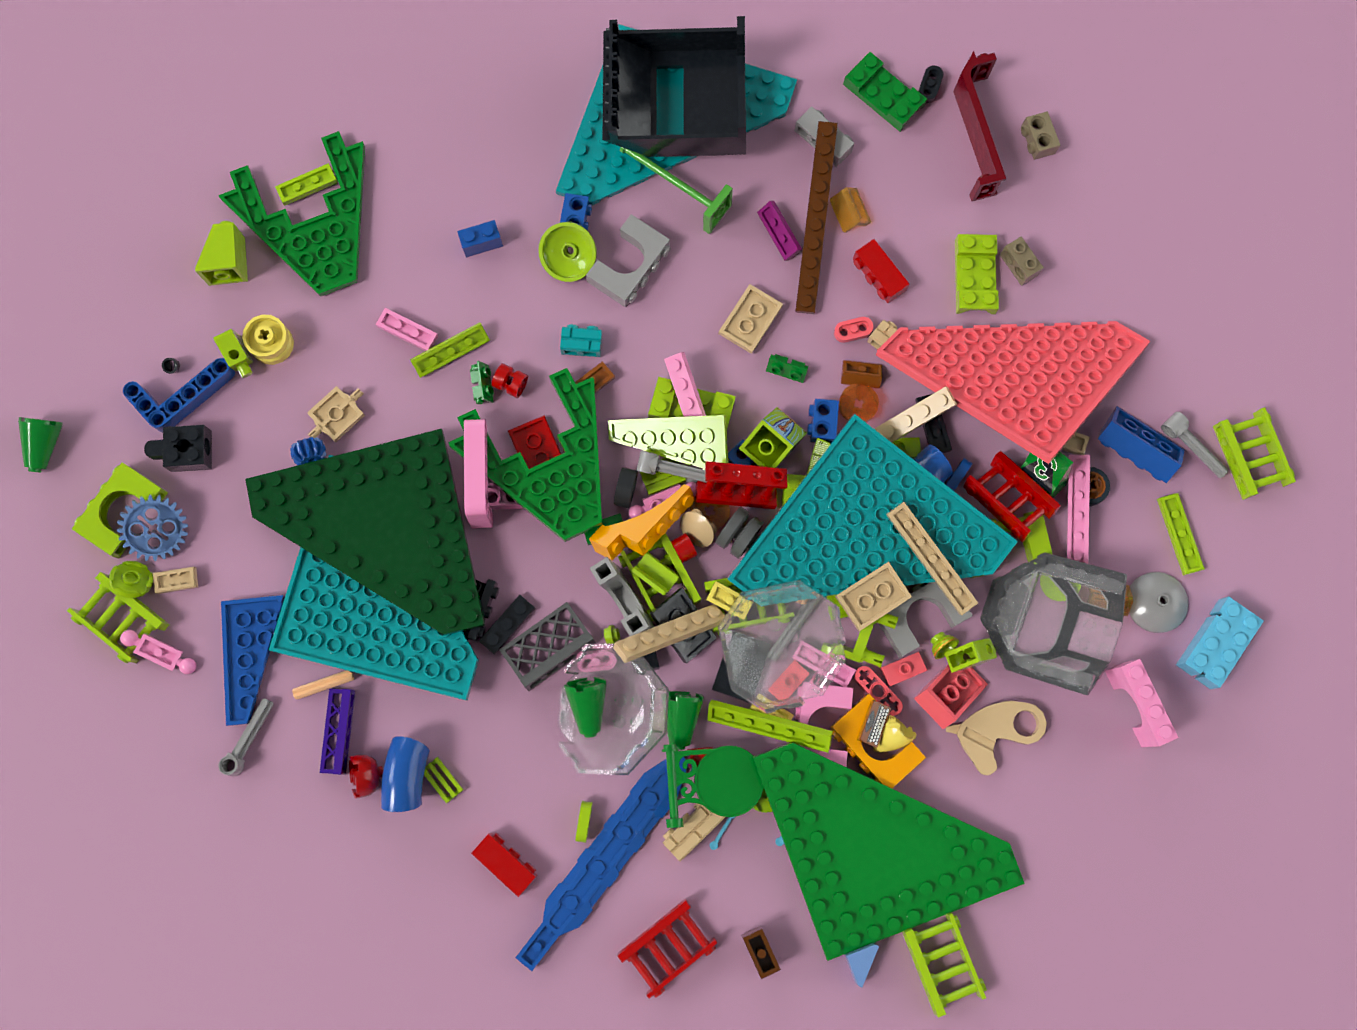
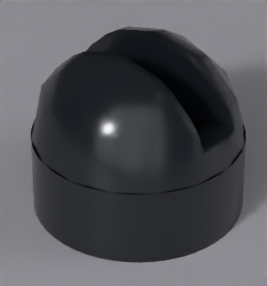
M166 358L162 362V369L168 374H173L180 369V363L175 358Z

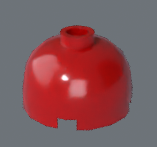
M368 755L350 756V782L353 783V786H356V789H352L354 798H362L373 794L379 787L380 779L383 777L382 766H378L376 760Z

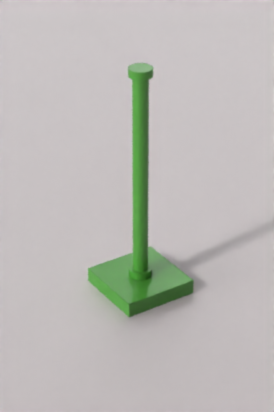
M620 147L621 153L628 154L708 207L703 214V230L708 234L712 232L731 207L733 188L726 184L712 201L644 155Z

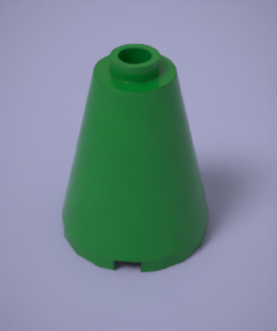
M19 417L18 424L24 467H28L29 472L41 473V470L46 469L63 427V422Z
M594 677V681L587 680V678H579L566 682L567 685L564 684V690L579 733L586 738L597 736V733L601 731L607 685L606 679Z
M667 691V694L662 692L669 744H676V748L679 750H685V746H690L704 700L702 694L696 693V696L693 697L690 692Z

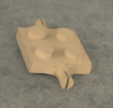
M336 386L307 412L316 425L308 435L316 438L323 432L329 435L336 443L365 416L356 404V401L364 393L357 388L349 396Z

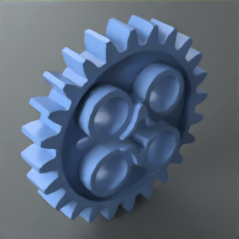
M149 494L146 501L143 496H140V503L132 500L133 507L125 506L128 513H120L124 520L117 521L119 525L123 526L117 529V532L123 533L119 540H126L123 548L130 546L129 554L136 551L137 558L143 554L145 555V561L150 556H153L154 561H157L158 555L165 559V553L167 552L173 556V548L180 550L178 542L185 543L181 536L188 535V532L182 530L188 527L187 523H182L187 517L186 515H179L183 509L175 510L177 503L168 504V497L161 501L160 495L157 496L156 500H153L152 495ZM155 509L158 512L157 517L148 518L145 514L146 510ZM137 516H142L152 526L157 524V530L167 536L168 540L163 539L155 530L148 531L149 526L139 520ZM165 522H171L175 527L172 531L168 532L162 528V525ZM134 524H140L144 530L139 534H135L131 531V527ZM156 537L160 540V544L152 547L148 544V540Z

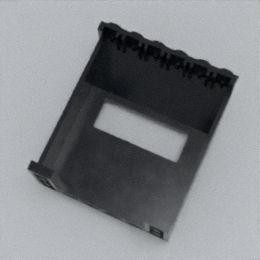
M737 16V27L619 30L617 19L609 20V28L603 31L602 140L647 157L745 155V16ZM683 68L684 135H657V69Z

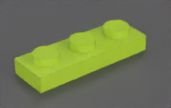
M328 163L275 186L283 205L286 206L338 183Z

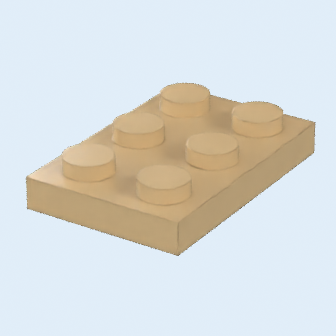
M749 284L718 334L752 354L783 307V304Z
M887 562L835 597L859 632L912 596L893 567Z

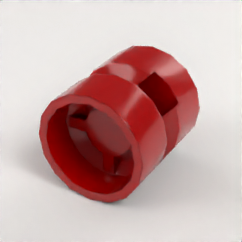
M502 363L496 370L491 385L501 391L506 390L507 394L519 398L526 387L529 376L519 370L514 372L513 367Z

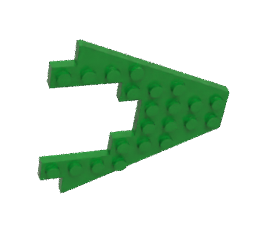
M339 131L321 137L340 188L323 194L329 212L295 225L292 224L286 209L268 215L248 165L230 171L236 189L219 195L222 202L320 297L353 285L358 281L365 145L362 141L346 147Z
M568 368L549 376L557 395L574 425L573 428L557 435L565 453L529 469L520 452L501 460L487 433L488 479L564 542L602 525L594 378L591 377L575 384ZM476 409L457 417L464 431V420L480 419ZM463 435L448 442L451 449L464 459Z

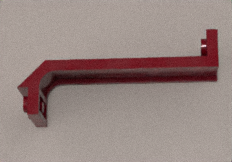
M973 51L953 91L982 173L969 194L971 202L997 195L999 185L1007 179L973 84L974 82L988 79L997 60L995 52L990 54L983 53L976 57Z

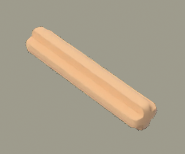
M346 670L294 688L292 690L295 699L310 696L353 681L354 675L353 672Z

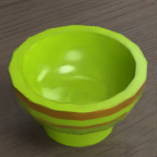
M944 632L936 634L930 641L933 645V656L937 660L946 657L944 653L955 649L959 644V640L956 637L946 635Z

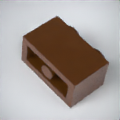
M761 926L741 935L761 979L781 970Z

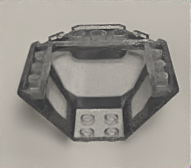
M1042 553L1028 563L1025 562L1012 569L1010 573L994 579L980 620L983 626H985L1005 669L1088 696L1111 663L1124 618L1127 574L1049 553Z

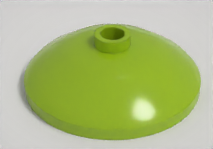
M573 222L557 223L548 228L541 237L539 243L540 262L545 271L553 278L564 282L577 281L585 277L595 264L597 250L594 239L581 225ZM569 247L573 248V254L569 253Z

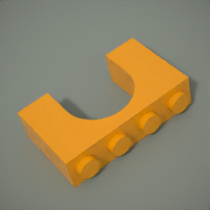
M866 694L852 709L848 710L830 726L833 731L832 736L837 742L842 741L845 744V751H848L847 753L851 758L856 757L860 761L859 767L865 774L870 773L875 781L893 788L926 757L913 742L900 748L892 757L882 761L873 759L865 752L862 742L857 739L870 702L875 700L870 694Z

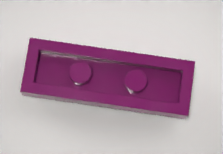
M769 201L757 213L784 261H789L802 248L775 201Z

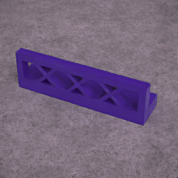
M329 689L319 773L346 775L355 690ZM334 693L342 694L341 706L339 708L334 704ZM338 713L339 723L338 728L335 729L331 724V719ZM336 734V748L333 750L329 745V739ZM333 755L335 757L333 769H326L327 759Z

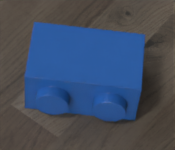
M495 220L457 231L466 258L503 247Z

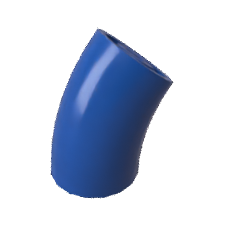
M931 444L926 446L913 459L943 483L953 474L952 467L947 458L938 448Z
M403 736L392 738L382 777L381 808L384 811L405 812L414 810L422 805L423 776L430 752L429 748L423 743Z

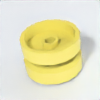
M272 315L256 316L243 329L242 339L244 346L258 361L264 364L275 365L281 363L290 356L293 350L294 340L291 332L279 318Z

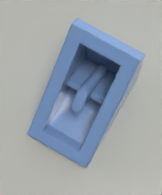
M875 943L844 954L854 981L859 987H863L879 948Z

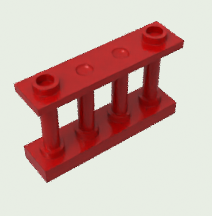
M1000 450L990 464L992 468L978 480L970 475L963 488L1010 530L1015 538H1018L1023 543L1031 532L1028 527L1042 515H1045L1048 519L1052 518L1061 505ZM1000 474L1007 482L991 494L983 485L995 475ZM1012 487H1015L1022 495L1006 508L998 499ZM1027 501H1030L1037 509L1021 522L1013 513Z
M706 461L705 482L697 481L696 502L776 509V488L787 489L788 487L787 469Z
M686 899L617 954L622 963L625 960L631 961L651 989L646 992V996L649 999L652 996L657 998L665 991V985L703 954L708 956L716 949L717 940L715 937L708 941L689 916L690 912L688 910L691 908V905ZM677 918L679 921L682 920L702 946L692 955L672 929L671 923ZM660 932L668 937L685 960L675 969L655 943L656 939L654 937ZM643 946L649 948L668 974L658 983L638 957L639 953L637 951Z

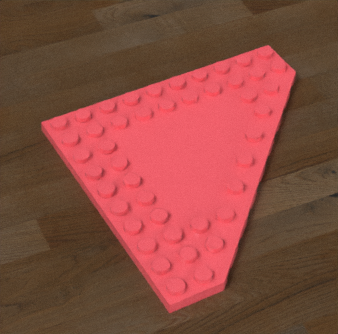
M1108 321L1107 324L1081 322V325H1071L1070 322L1055 323L1054 326L1034 323L1022 327H1017V324H1001L1000 327L974 325L973 328L947 326L946 329H936L934 326L919 327V330H908V327H901L877 350L876 356L933 392H937L945 386L948 387L957 403V407L1049 464L1148 347L1150 341L1117 321Z

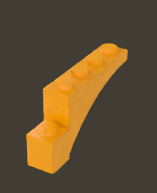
M682 485L664 502L637 517L609 526L602 525L589 538L595 552L608 557L612 561L625 547L644 556L695 501L690 486Z

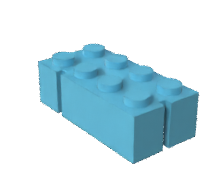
M1229 596L1217 601L1210 612L1211 616L1206 618L1176 666L1189 675H1197L1195 679L1209 689L1221 688L1264 621Z

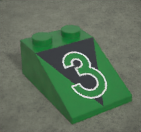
M1060 451L1049 464L1029 453L1021 469L1054 498L1066 486L1073 462Z

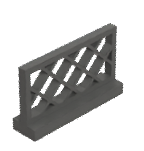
M566 602L502 647L500 652L523 686L530 691L574 660L580 651L591 648L596 642ZM567 609L571 614L569 622L558 621L560 613ZM546 623L554 624L552 634L542 633L543 625ZM557 625L568 626L566 636L556 635ZM572 626L580 627L584 632L578 638L570 637ZM529 635L537 636L535 646L525 645L526 638ZM541 636L551 638L549 648L539 647ZM555 638L565 640L564 648L561 650L553 649ZM512 647L520 648L518 659L510 658L507 651ZM524 648L534 650L532 661L522 659ZM538 650L548 652L547 660L544 662L536 661ZM521 663L531 664L530 672L522 676L519 671Z

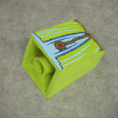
M776 407L761 420L739 449L757 465L777 468L807 432L781 409Z

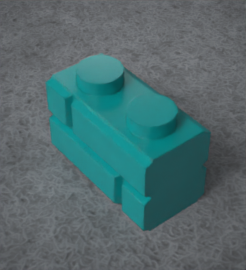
M573 324L562 327L561 355L601 357L602 330L596 326H587L586 329L579 328V326Z

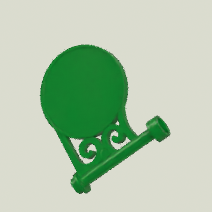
M676 744L663 745L664 749H661V751L666 752L670 819H666V828L684 827L683 818H679L678 806L681 804L697 803L716 815L736 817L750 811L759 801L764 787L754 763L753 755L747 750L737 746H721L714 749L679 751L676 748ZM706 754L698 765L692 759L684 760L682 763L683 769H687L688 763L692 766L689 773L683 772L679 767L680 759L684 756ZM694 776V782L688 778ZM683 783L689 784L691 786V792L685 793V791H687L688 788L682 787L680 792L681 795L685 798H681L678 800L677 787ZM696 793L698 798H692V797H693L694 794Z

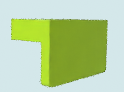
M649 552L631 570L662 595L669 593L680 578L678 574Z

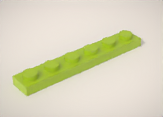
M712 699L709 703L707 721L786 742H793L829 753L833 731Z

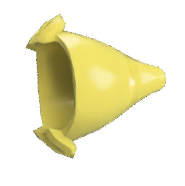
M889 715L878 747H873V750L881 753L903 748L915 740L917 734L913 732L911 726L907 728L899 719Z

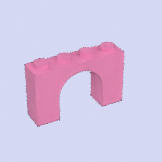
M1140 659L1124 662L1105 670L1113 689H1124L1127 691L1138 707L1142 724L1132 729L1141 747H1158L1179 738Z
M803 682L801 687L797 688L796 699H800L799 708H795L794 720L808 725L811 715L819 708L852 709L853 688ZM801 746L846 767L848 751L830 749L829 753Z

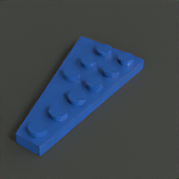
M284 595L221 601L226 726L248 724L251 720L270 653L269 647L285 599Z

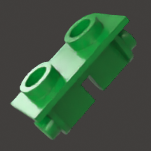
M776 353L775 355L771 354L766 372L793 381L804 382L809 366L793 359L790 364L787 363V357L777 355Z
M477 361V364L471 365L470 369L472 384L478 383V386L472 387L473 399L476 401V404H483L484 400L494 403V389L490 378L491 369L489 365Z

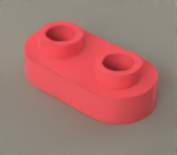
M867 317L842 321L836 325L834 336L836 340L842 343L866 338L873 330V322ZM863 326L866 330L861 331L859 327ZM845 331L847 335L843 336L840 332Z

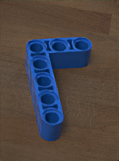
M217 358L161 405L145 388L134 381L124 385L123 394L149 425L163 433V427L176 426L235 376L236 372L228 366L224 358ZM227 366L226 370L220 373L221 368ZM211 379L210 384L205 386V382ZM138 390L137 395L133 396L134 391ZM195 392V396L189 399L190 394ZM151 404V407L145 411L146 406ZM179 405V409L176 412H173L174 407ZM164 418L162 424L158 425V421Z

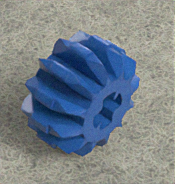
M318 437L298 440L290 448L291 458L297 465L321 460L327 455L325 444Z

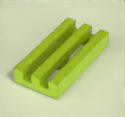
M436 757L425 767V777L445 803L450 802L464 790L439 757ZM436 764L439 765L457 790L455 792L435 768ZM428 770H432V772L439 779V781L442 783L445 789L449 792V797L441 789V787L434 780V778L431 776Z

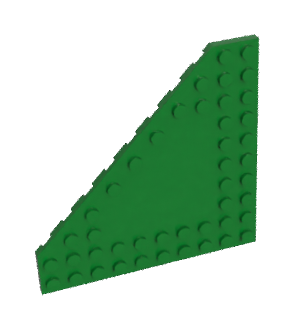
M793 742L753 756L827 961L1025 884L1011 845L1007 841Z

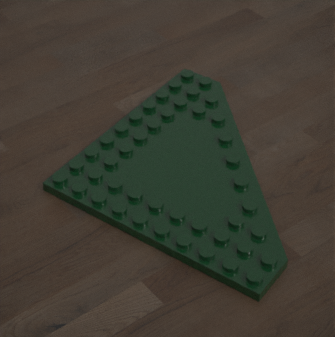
M442 428L245 479L252 518L443 635H449L485 625Z

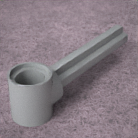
M1175 412L1161 425L1162 431L1168 437H1179L1218 478H1222L1227 474L1228 469L1187 429L1189 421L1185 415Z
M640 452L636 471L653 475L658 471L705 482L704 469L661 460L657 454Z
M262 699L232 753L228 752L219 761L218 768L222 774L228 776H238L241 774L245 762L243 757L274 705L273 702ZM234 761L235 768L229 772L227 769L228 763Z

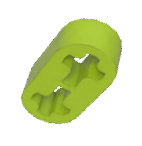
M582 801L576 842L586 843L593 802Z

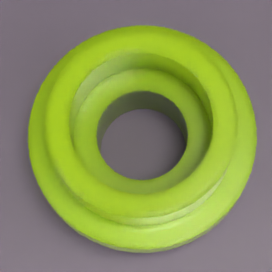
M609 625L608 628L604 629V638L607 644L614 646L615 642L620 640L619 629L615 628L614 625Z

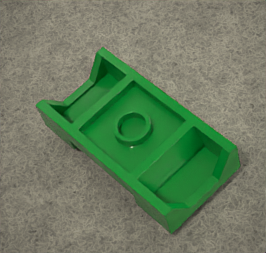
M869 52L845 76L843 85L900 132L908 120L925 106L927 98L914 87L910 90L883 67L884 63L879 58Z

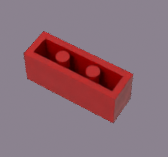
M875 239L855 251L853 256L854 265L857 269L863 271L867 282L870 285H874L878 296L882 300L885 299L887 303H890L907 291L910 283Z
M488 833L471 854L519 897L538 876L534 873L536 869L529 862H522L519 859L521 855L514 848L508 849L503 844L505 840L499 834L495 833L493 835Z

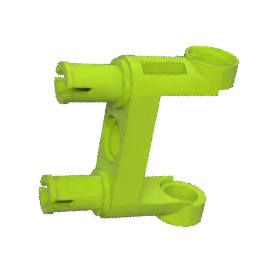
M887 613L862 629L854 649L836 642L834 644L824 642L822 652L834 657L842 656L858 663L865 661L881 668L885 655L867 650L868 639L874 624L879 623L895 629L899 617Z

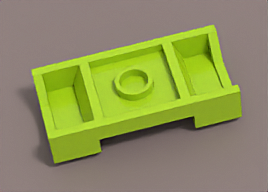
M957 235L955 239L956 314L969 310L987 311L990 314H996L999 310L998 290H996L997 235Z
M658 376L648 418L684 417L672 381ZM697 389L706 416L726 415V425L728 428L736 396L717 391L712 393Z

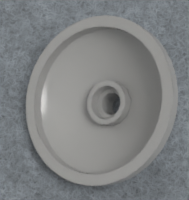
M1150 572L1138 577L1130 585L1126 596V605L1129 615L1139 627L1153 633H1164L1177 628L1184 621L1188 612V597L1181 583L1174 577L1162 572ZM1161 597L1165 599L1164 604L1160 602Z

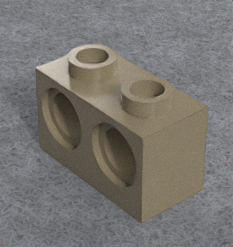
M1048 111L1025 118L1021 125V134L1026 138L1027 149L1032 154L1033 159L1036 160L1056 154L1061 145Z
M1022 236L1006 245L1000 253L1001 258L1021 286L1037 277L1044 268Z

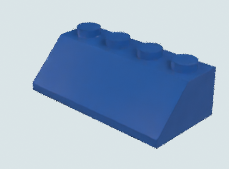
M1118 406L1113 410L1099 433L1098 440H1100L1102 445L1111 447L1122 458H1128L1139 469H1145L1150 472L1156 480H1162L1167 483L1182 466L1185 449Z

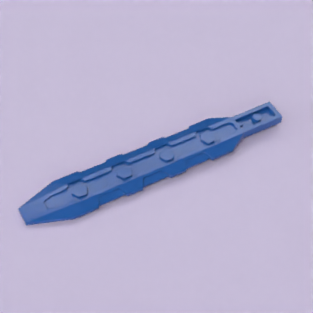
M682 757L679 762V767L683 772L686 773L687 769H683L682 763L686 759ZM666 759L646 771L630 790V795L616 813L612 814L603 825V830L589 848L583 851L577 859L576 865L563 882L559 883L546 899L543 922L515 957L530 971L534 970L560 935L577 929L582 925L593 910L592 907L607 887L614 883L623 866L633 853L639 850L652 828L670 809ZM682 784L677 787V797Z

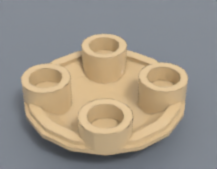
M693 509L690 512H686L680 519L681 531L683 534L686 533L693 545L707 547L712 544L717 528L702 515L700 510Z

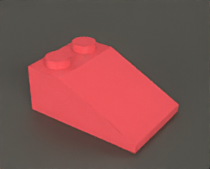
M947 665L914 699L944 729L962 715L988 684L973 668L951 673L950 667Z

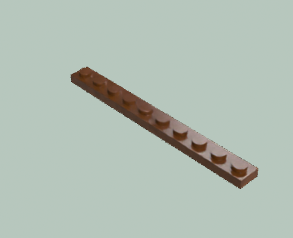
M818 121L796 313L815 314L838 126V123Z

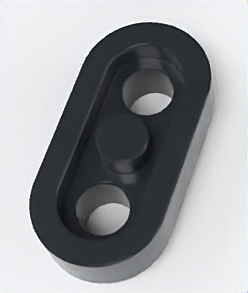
M935 65L929 66L925 70L918 90L927 98L926 103H931L935 100L944 75L943 70Z

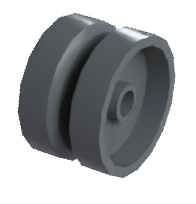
M742 506L733 514L715 542L725 549L734 540L735 542L730 549V554L737 559H740L744 552L751 547L759 535L758 532L764 525V522L757 517L752 518L745 525L749 517V511Z

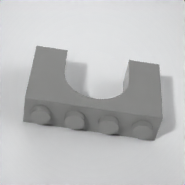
M632 214L620 228V236L642 252L644 256L642 265L634 272L623 274L612 270L597 260L586 274L589 284L624 307L635 300L637 297L636 292L640 287L643 288L646 285L649 274L657 270L660 259L662 257L665 258L671 249L669 238Z
M606 557L590 568L598 584L610 594L624 616L621 622L629 636L655 627L618 565Z
M930 582L925 586L921 583L912 588L913 593H911L912 597L888 612L890 615L899 617L895 629L879 624L898 658L920 647L906 619L908 608L913 602L926 600L934 603L940 609L951 628L972 617V613L969 610L965 614L959 615L936 582Z

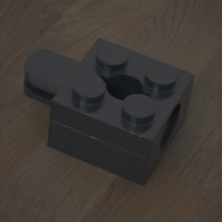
M205 425L163 427V440L148 441L144 446V452L146 456L153 460H163V467L170 472L212 470V431Z

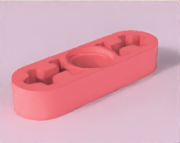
M861 666L856 669L854 679L857 684L879 703H881L880 700H883L889 694L891 697L887 699L891 703H897L895 706L896 712L891 710L889 715H898L903 708L901 700L871 668ZM867 671V678L870 681H872L874 678L876 682L872 683L869 686V688H867L866 685L869 683L865 679H859V677L861 676L859 672ZM875 685H880L883 688L884 693L881 697H876L873 694L872 690ZM884 701L883 704L889 707V704Z

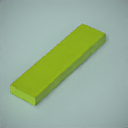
M479 322L413 357L410 361L421 378L489 342L490 339Z
M1175 493L1158 498L1157 502L1183 576L1205 570L1179 494Z

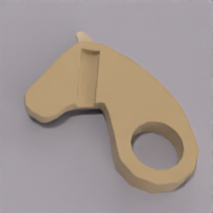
M1005 701L978 710L961 724L946 727V732L957 734L963 750L971 759L980 774L987 776L997 770L993 752L997 738L1028 745L1039 741L1045 734L1047 722L1044 713L1036 705L1025 702ZM1021 711L1029 712L1036 720L1035 731L1027 737L1017 733L1013 724L1014 717Z

